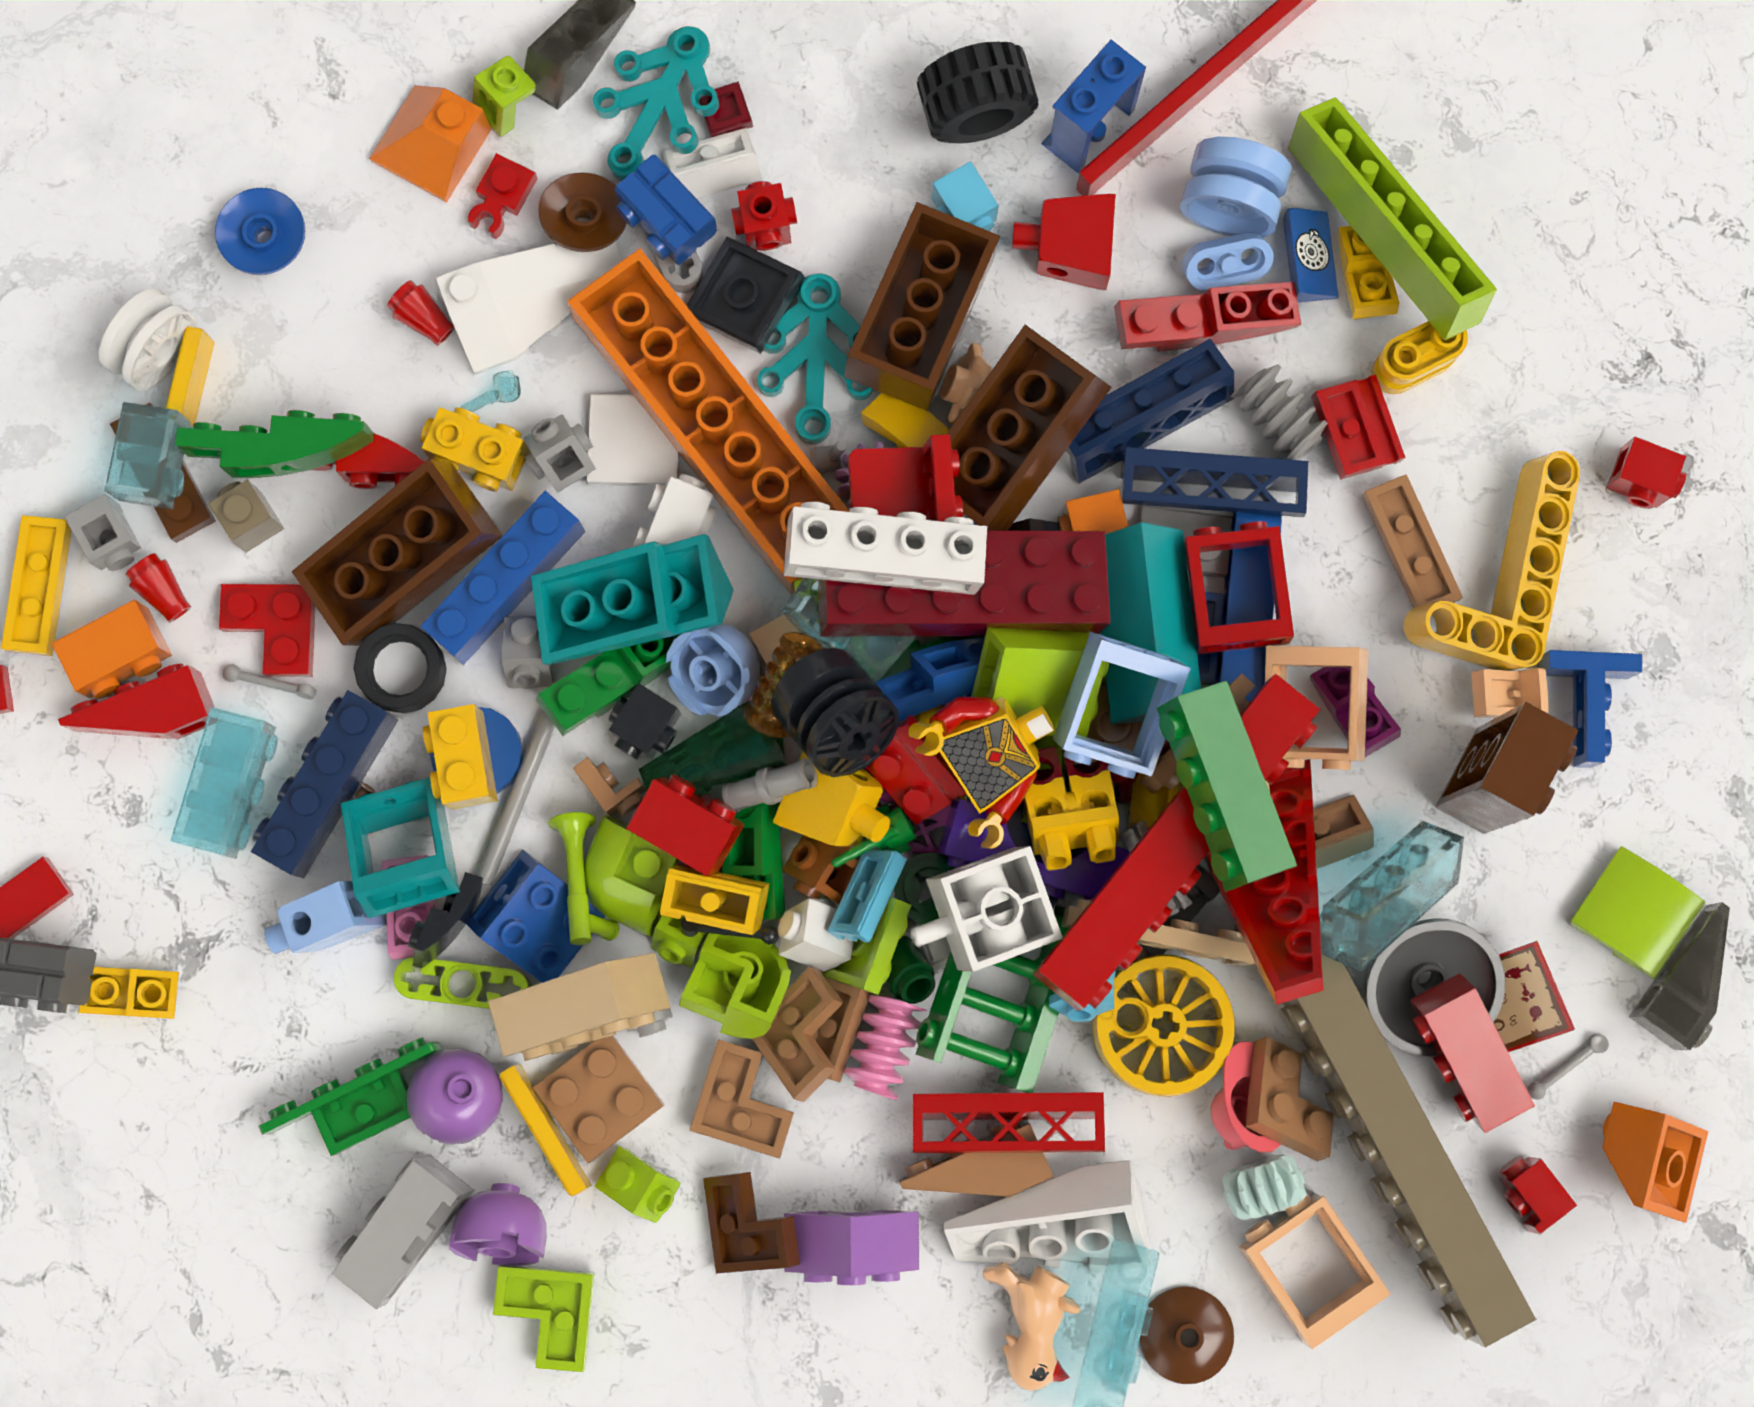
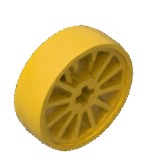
M1159 954L1134 960L1125 971L1120 968L1115 972L1114 1009L1096 1015L1092 1019V1034L1095 1048L1101 1061L1108 1071L1122 1084L1143 1094L1172 1097L1195 1091L1207 1084L1218 1074L1224 1066V1059L1229 1055L1233 1046L1235 1018L1232 1004L1225 989L1211 972L1187 958ZM1150 970L1154 971L1155 1005L1137 981L1138 974ZM1164 970H1172L1181 974V978L1168 1004L1165 1002ZM1189 979H1192L1204 990V993L1179 1009L1177 1007L1179 999ZM1126 982H1129L1139 999L1132 997L1119 999L1117 993ZM1208 999L1212 1002L1216 1014L1215 1019L1186 1021L1185 1015ZM1125 1004L1134 1005L1140 1013V1024L1132 1032L1122 1030L1116 1020L1118 1010ZM1163 1012L1168 1014V1022L1175 1024V1029L1173 1032H1166L1163 1039L1159 1038V1030L1152 1027L1153 1019L1161 1018ZM1215 1026L1217 1028L1213 1047L1186 1034L1187 1028ZM1109 1032H1112L1119 1038L1132 1039L1133 1041L1115 1052L1110 1041ZM1181 1040L1208 1053V1058L1198 1069L1194 1067L1180 1046L1179 1042ZM1146 1041L1148 1046L1133 1073L1121 1062V1057ZM1156 1047L1160 1051V1082L1147 1080L1143 1076ZM1169 1047H1172L1188 1072V1076L1176 1081L1170 1079Z

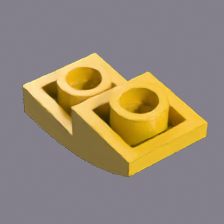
M1351 226L1339 227V249L1352 318L1361 319L1397 314L1400 302L1393 277Z
M881 393L861 412L863 425L896 443L897 448L923 447L931 435H944L949 431L929 411Z
M94 967L93 975L89 977L92 983L88 1003L85 1006L79 1005V1013L175 1019L179 972Z

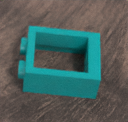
M430 777L409 781L402 786L374 794H365L357 799L341 803L353 891L368 918L460 892L445 806L442 805L441 798H434ZM429 816L436 855L374 873L368 834Z

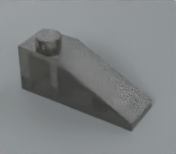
M1723 902L1705 905L1656 979L1629 1015V1018L1673 1050H1691L1693 1047L1695 1049L1700 1047L1713 1029V1026L1709 1023L1717 1013L1730 907Z

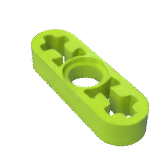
M414 957L403 960L394 972V985L397 991L406 998L490 1009L488 1001L504 995L486 992L488 1001H480L486 986L485 972L491 973L488 983L506 984L508 977H513V984L521 987V990L531 987L527 976L518 970L435 959L421 968L422 974L439 976L438 967H445L440 979L441 996H435L434 993L438 986L420 984L417 992H414L413 984L405 981L407 972L412 973L416 970V966H413ZM462 970L470 972L474 976L476 983L472 994L465 998L455 996L450 988V981L453 975Z

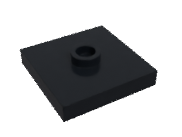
M727 236L686 306L702 326L761 354L805 277L801 271Z

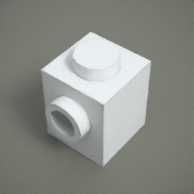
M809 898L784 912L778 926V934L781 937L778 955L823 972L851 959L853 941L846 937L844 940H839L827 932L837 909L831 907V904L823 899Z

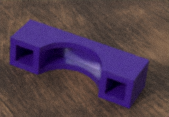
M954 799L938 853L949 856L948 866L958 868L1016 847L1009 835L1007 824L1001 825L1004 836L999 846L993 849L982 848L981 843L988 835L987 827L984 828L978 837L969 835L968 826L974 819H986V811L979 814L972 802ZM1116 846L1115 859L1113 861L1095 863L1090 861L1088 847L1077 848L1071 854L1072 864L1066 868L1049 871L1044 863L1037 861L1036 863L1048 896L1063 900L1067 891L1083 896L1082 900L1091 901L1130 852L1128 849Z

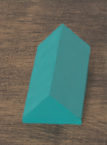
M1140 522L1105 534L1110 624L1099 634L1178 659L1191 668L1181 695L1201 689L1183 530ZM1109 663L1105 682L1111 725L1144 722L1159 678Z
M701 534L666 545L653 541L532 575L531 582L542 664L551 665L722 625L734 589L709 536Z

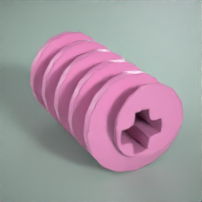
M872 995L869 997L868 1002L876 1007L879 1012L864 1013L862 1020L870 1025L873 1030L858 1031L856 1036L867 1047L866 1049H853L850 1053V1056L861 1065L860 1067L845 1068L844 1074L855 1082L853 1086L897 1100L898 1095L888 1087V1084L903 1083L904 1077L894 1069V1066L909 1065L910 1059L900 1051V1048L915 1047L916 1041L906 1033V1030L919 1029L921 1024L920 1021L912 1016V1012L927 1010L885 995Z

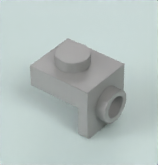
M536 616L504 617L501 663L509 688L532 689L535 687H549L553 684L551 665L542 664Z

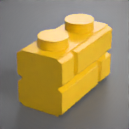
M678 863L668 870L660 915L676 919L685 916L686 921L753 935L761 928L769 883L720 872L707 877L688 865Z

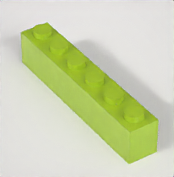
M1334 97L1299 112L1288 150L1441 337L1447 340L1480 324L1497 288L1341 102Z

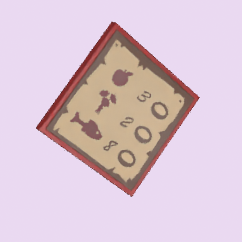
M1538 941L1498 954L1505 973V994L1501 1009L1493 1023L1507 1051L1511 1052L1574 1031L1575 1027Z

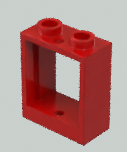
M1257 521L1240 525L1239 531L1221 533L1220 527H1205L1194 530L1193 536L1186 537L1184 546L1197 654L1290 644L1294 637L1280 526L1267 527V522ZM1267 545L1276 619L1209 627L1200 553Z

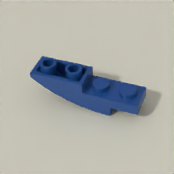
M985 638L956 640L910 653V669L876 681L875 683L898 709L899 721L911 715L915 716L949 703L956 697H971Z

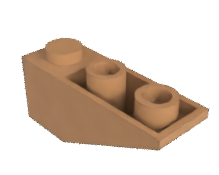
M1027 1122L1022 1125L1018 1123L1014 1127L1026 1141H1038L1030 1123ZM1001 1124L991 1129L994 1137L1004 1128ZM1008 1133L1001 1141L1017 1140ZM949 1153L951 1157L933 1164L930 1157H927L905 1167L907 1176L900 1179L899 1182L902 1189L1011 1197L1054 1176L1043 1153Z

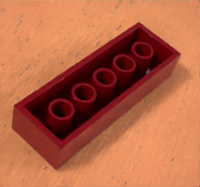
M987 531L984 584L975 595L818 579L820 637L986 636L988 627L1094 632L1099 634L1110 624L1105 531Z

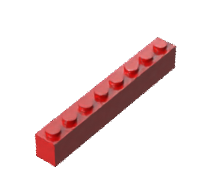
M1276 673L1264 683L1240 713L1263 777L1270 785L1278 779L1288 766L1289 762L1283 757L1294 744L1300 749L1315 732L1317 726L1311 721L1321 710ZM1181 787L1063 935V938L1059 940L1032 974L1076 1011L1085 1009L1088 1004L1095 1009L1104 1000L1113 987L1107 981L1118 966L1125 971L1133 963L1143 949L1137 944L1138 940L1148 928L1155 933L1163 925L1173 911L1166 906L1177 891L1184 896L1202 875L1196 867L1206 854L1212 857L1204 834L1199 831L1195 824L1194 807L1186 787Z

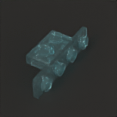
M1117 1239L1112 1241L1072 1407L1124 1406L1129 1383L1135 1384L1139 1374L1141 1355L1136 1354L1140 1335L1147 1336L1151 1324L1153 1308L1147 1306L1159 1260V1252L1157 1250Z

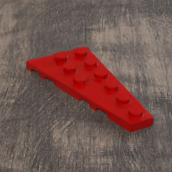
M1310 759L1305 760L1304 768L1286 767L1272 785L1269 784L1271 798L1297 866L1225 892L1221 880L1216 877L1212 869L1211 857L1208 854L1204 857L1276 1005L1324 991Z

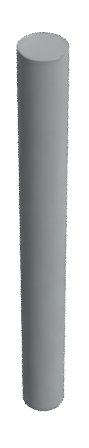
M543 709L476 876L483 878L482 883L490 886L494 882L555 728V725Z

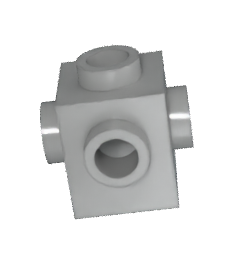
M563 414L556 418L542 420L533 427L530 434L524 437L531 453L524 456L539 480L547 476L557 493L596 470L586 452L593 447L592 443L580 424L578 423L571 428Z

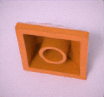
M414 85L369 159L376 165L447 203L492 129L481 107L446 88Z
M1614 1101L1611 1113L1606 1117L1603 1125L1604 1142L1602 1148L1630 1200L1636 1207L1686 1223L1708 1131L1664 1113Z

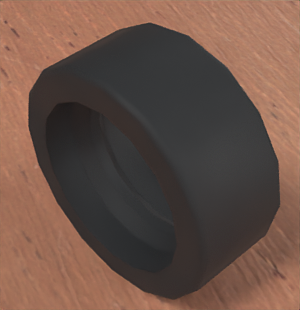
M401 623L378 627L367 635L356 651L353 667L357 685L366 698L387 711L404 714L421 710L436 699L444 686L447 670L443 652L433 638L413 625ZM397 642L411 643L418 647L424 654L427 663L426 677L422 684L411 693L403 695L390 694L383 690L376 682L373 671L375 659L380 651L389 644Z

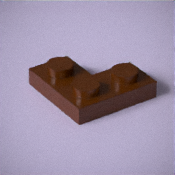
M751 1172L703 1178L716 1274L780 1269L800 1265L794 1216L757 1220Z

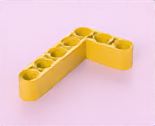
M1558 450L1529 460L1523 465L1519 475L1491 614L1449 601H1438L1412 608L1406 614L1403 627L1406 637L1412 644L1494 670L1510 671L1536 665L1542 659L1580 479V467L1572 454L1567 451ZM1548 469H1549L1550 472H1551L1552 481L1550 480V478H1549V476H1548V473H1547V472H1548ZM1539 512L1542 514L1543 524L1540 522ZM1530 554L1534 559V568L1530 563ZM1521 598L1524 600L1526 605L1525 612L1522 610L1521 607ZM1431 615L1436 622L1435 633L1430 626ZM1471 629L1475 631L1477 636L1476 645L1471 638ZM1512 641L1515 643L1517 648L1516 657L1511 649Z

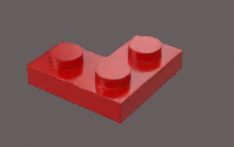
M221 584L219 629L223 632H264L263 675L267 677H313L315 605L300 584Z

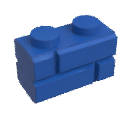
M655 154L647 158L636 168L635 172H631L614 189L619 202L615 207L617 212L630 227L634 228L639 224L649 234L645 241L662 260L669 256L676 265H681L698 247L703 246L717 232L715 218Z

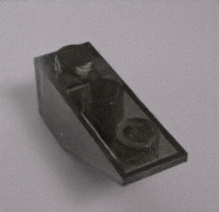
M578 0L527 48L524 71L536 84L535 92L532 95L558 110L582 87L635 8L636 1Z

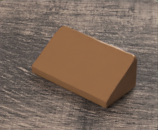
M1354 794L1314 809L1317 869L1373 848L1374 829Z

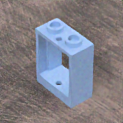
M1090 632L1053 740L1065 750L1063 756L1075 762L1090 765L1092 759L1109 763L1107 768L1109 771L1127 778L1134 779L1136 772L1152 776L1165 741L1160 730V717L1156 708L1182 694L1191 668L1178 659ZM1102 660L1159 678L1133 751L1076 734Z

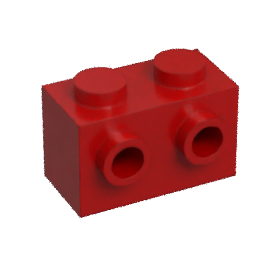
M672 774L669 779L666 777L653 779L626 829L707 877L718 873L745 823L734 818L737 811L718 799L712 798L709 803L695 795L696 787L679 776Z

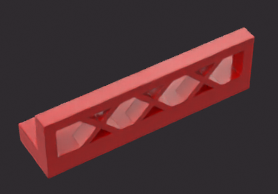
M1104 1092L913 1094V1153L1105 1152ZM1069 1119H1095V1140L1075 1141L1061 1127ZM923 1120H949L956 1127L944 1141L923 1142ZM973 1120H997L1004 1127L991 1141H978L966 1129ZM1021 1120H1045L1051 1126V1129L1039 1141H1026L1014 1127ZM1057 1132L1065 1141L1048 1140ZM962 1133L969 1141L954 1140ZM1010 1133L1017 1141L1001 1140Z

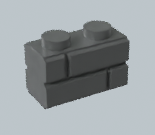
M0 938V1005L28 1008L29 999L38 1000L37 1010L66 1013L68 1004L85 1006L89 1000L92 983L89 977L93 975L97 953L94 949Z

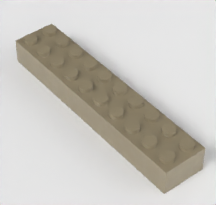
M1320 921L1324 991L1284 1002V1007L1279 1009L1280 1015L1291 1034L1298 1032L1307 1048L1302 1051V1056L1308 1068L1315 1077L1321 1074L1330 1090L1324 1096L1337 1119L1344 1117L1353 1134L1347 1136L1353 1152L1361 1162L1367 1159L1374 1172L1375 1177L1371 1178L1370 1182L1375 1193L1384 1205L1390 1202L1398 1220L1394 1221L1393 1225L1397 1234L1407 1248L1413 1245L1421 1260V1263L1416 1265L1420 1277L1430 1291L1434 1289L1438 1291L1445 1304L1439 1310L1446 1325L1454 1335L1460 1333L1465 1340L1469 1339L1486 1348L1537 1319ZM1235 925V931L1240 932L1238 926ZM1257 967V972H1258V974H1259V976H1260V978H1261V980H1262L1264 986H1265L1266 989L1269 991V989H1268V987H1267V985H1266V983H1265V981H1264V979H1263V977H1262V975H1261V973H1260V971H1259V969H1258V967Z

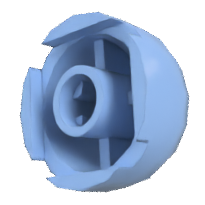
M722 623V625L683 633L673 640L667 652L666 663L671 661L670 668L672 671V675L668 677L670 688L680 703L695 714L703 716L709 713L717 715L716 717L725 716L745 703L752 696L758 685L761 663L757 649L750 638L736 627Z

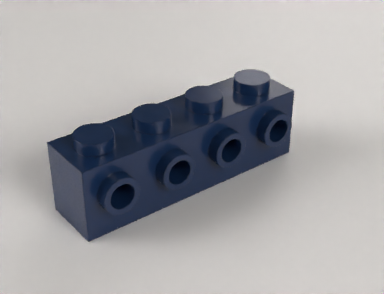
M347 690L343 698L337 697L330 705L325 716V720L328 721L319 738L315 736L308 742L301 756V760L304 761L295 778L291 776L284 782L277 795V801L280 802L271 818L266 817L261 821L253 835V841L256 843L250 852L286 873L303 879L341 818V803L350 801L360 786V782L363 781L398 722V719L388 712Z

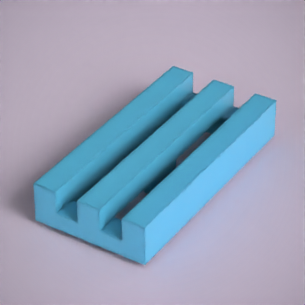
M871 849L862 854L827 932L839 940H844L846 937L850 941L860 939L862 942L870 943L907 859L899 852Z

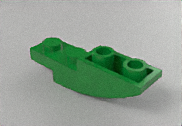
M289 410L287 411V416L271 415L270 433H267L268 430L263 427L253 425L239 426V431L222 430L221 426L206 422H196L193 424V428L177 427L175 446L188 457L220 459L219 467L232 478H262L304 472L333 463L372 443L374 432L364 421H361V417L354 414L335 413L333 414V419L315 418V414L311 412Z
M681 634L604 652L538 693L536 700L561 735L564 736L592 717L597 716L599 718L613 709L622 697L628 699L638 684L645 687L670 669L671 661L666 663L667 652L673 640Z
M782 730L738 732L732 751L726 784L755 776L759 769L767 766L774 769L785 766ZM781 802L773 805L761 803L736 813L734 818L745 823L723 863V873L769 883L763 919L782 918L785 912L780 829L778 825L773 823Z

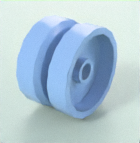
M1220 136L1203 139L1195 148L1190 169L1193 177L1185 184L1180 202V211L1193 223L1215 233L1233 236L1253 232L1262 237H1267L1275 232L1282 204L1278 198L1285 195L1292 166L1285 156L1273 148L1255 141Z

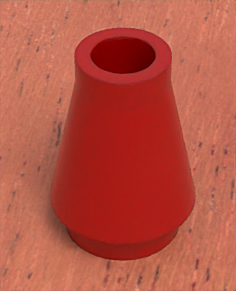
M412 280L405 282L387 303V307L393 312L392 318L428 338L436 346L442 344L455 329L454 325L446 318L423 284L417 286Z
M156 553L144 557L125 573L131 581L129 587L160 612L169 623L177 620L191 609L192 606L186 600L166 559L161 560Z

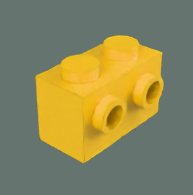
M475 704L427 712L429 725L423 726V738L428 754L434 753L437 771L430 772V782L434 798H441L442 805L452 810L498 802L483 711Z

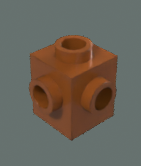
M802 835L798 844L793 848L782 871L797 880L793 889L807 898L819 899L822 895L839 905L859 861L853 859L839 867H833L831 864L832 859L849 850L850 846H833Z

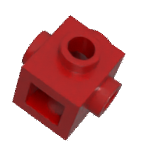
M759 181L749 184L745 190L737 191L739 207L731 208L736 235L745 234L747 246L755 250L768 251L777 249L782 245L792 244L790 225L798 224L793 197L784 198L781 183L771 184L768 181Z

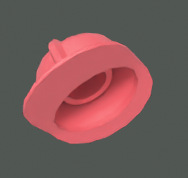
M1239 1042L1231 1048L1229 1055L1224 1059L1223 1087L1214 1096L1210 1106L1211 1118L1227 1149L1237 1150L1249 1147L1261 1153L1272 1152L1281 1144L1245 1127L1254 1043Z

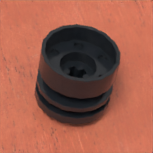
M837 647L819 649L802 657L779 680L771 699L774 717L818 771L831 777L851 775L871 764L882 755L892 742L899 725L898 709L893 702L872 681L866 671L848 651Z

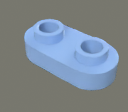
M1247 232L1196 244L1185 254L1182 270L1194 288L1207 291L1214 287L1233 286L1262 278L1272 267L1274 254L1271 246L1261 235ZM1253 248V253L1250 257L1241 259V254L1244 250ZM1210 258L1207 267L1203 269L1197 268L1202 259Z

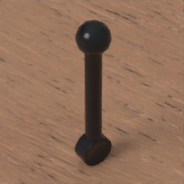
M685 917L681 921V932L688 937H693L698 932L756 938L761 939L768 945L774 944L779 938L778 930L772 926H767L763 930H758L753 935L686 921Z

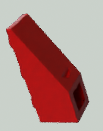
M180 663L159 670L156 673L158 678L141 684V682L135 681L121 685L113 691L115 696L98 702L96 699H91L78 703L71 707V714L59 718L58 721L60 726L75 732L178 740L220 722L202 673L189 665L184 666Z

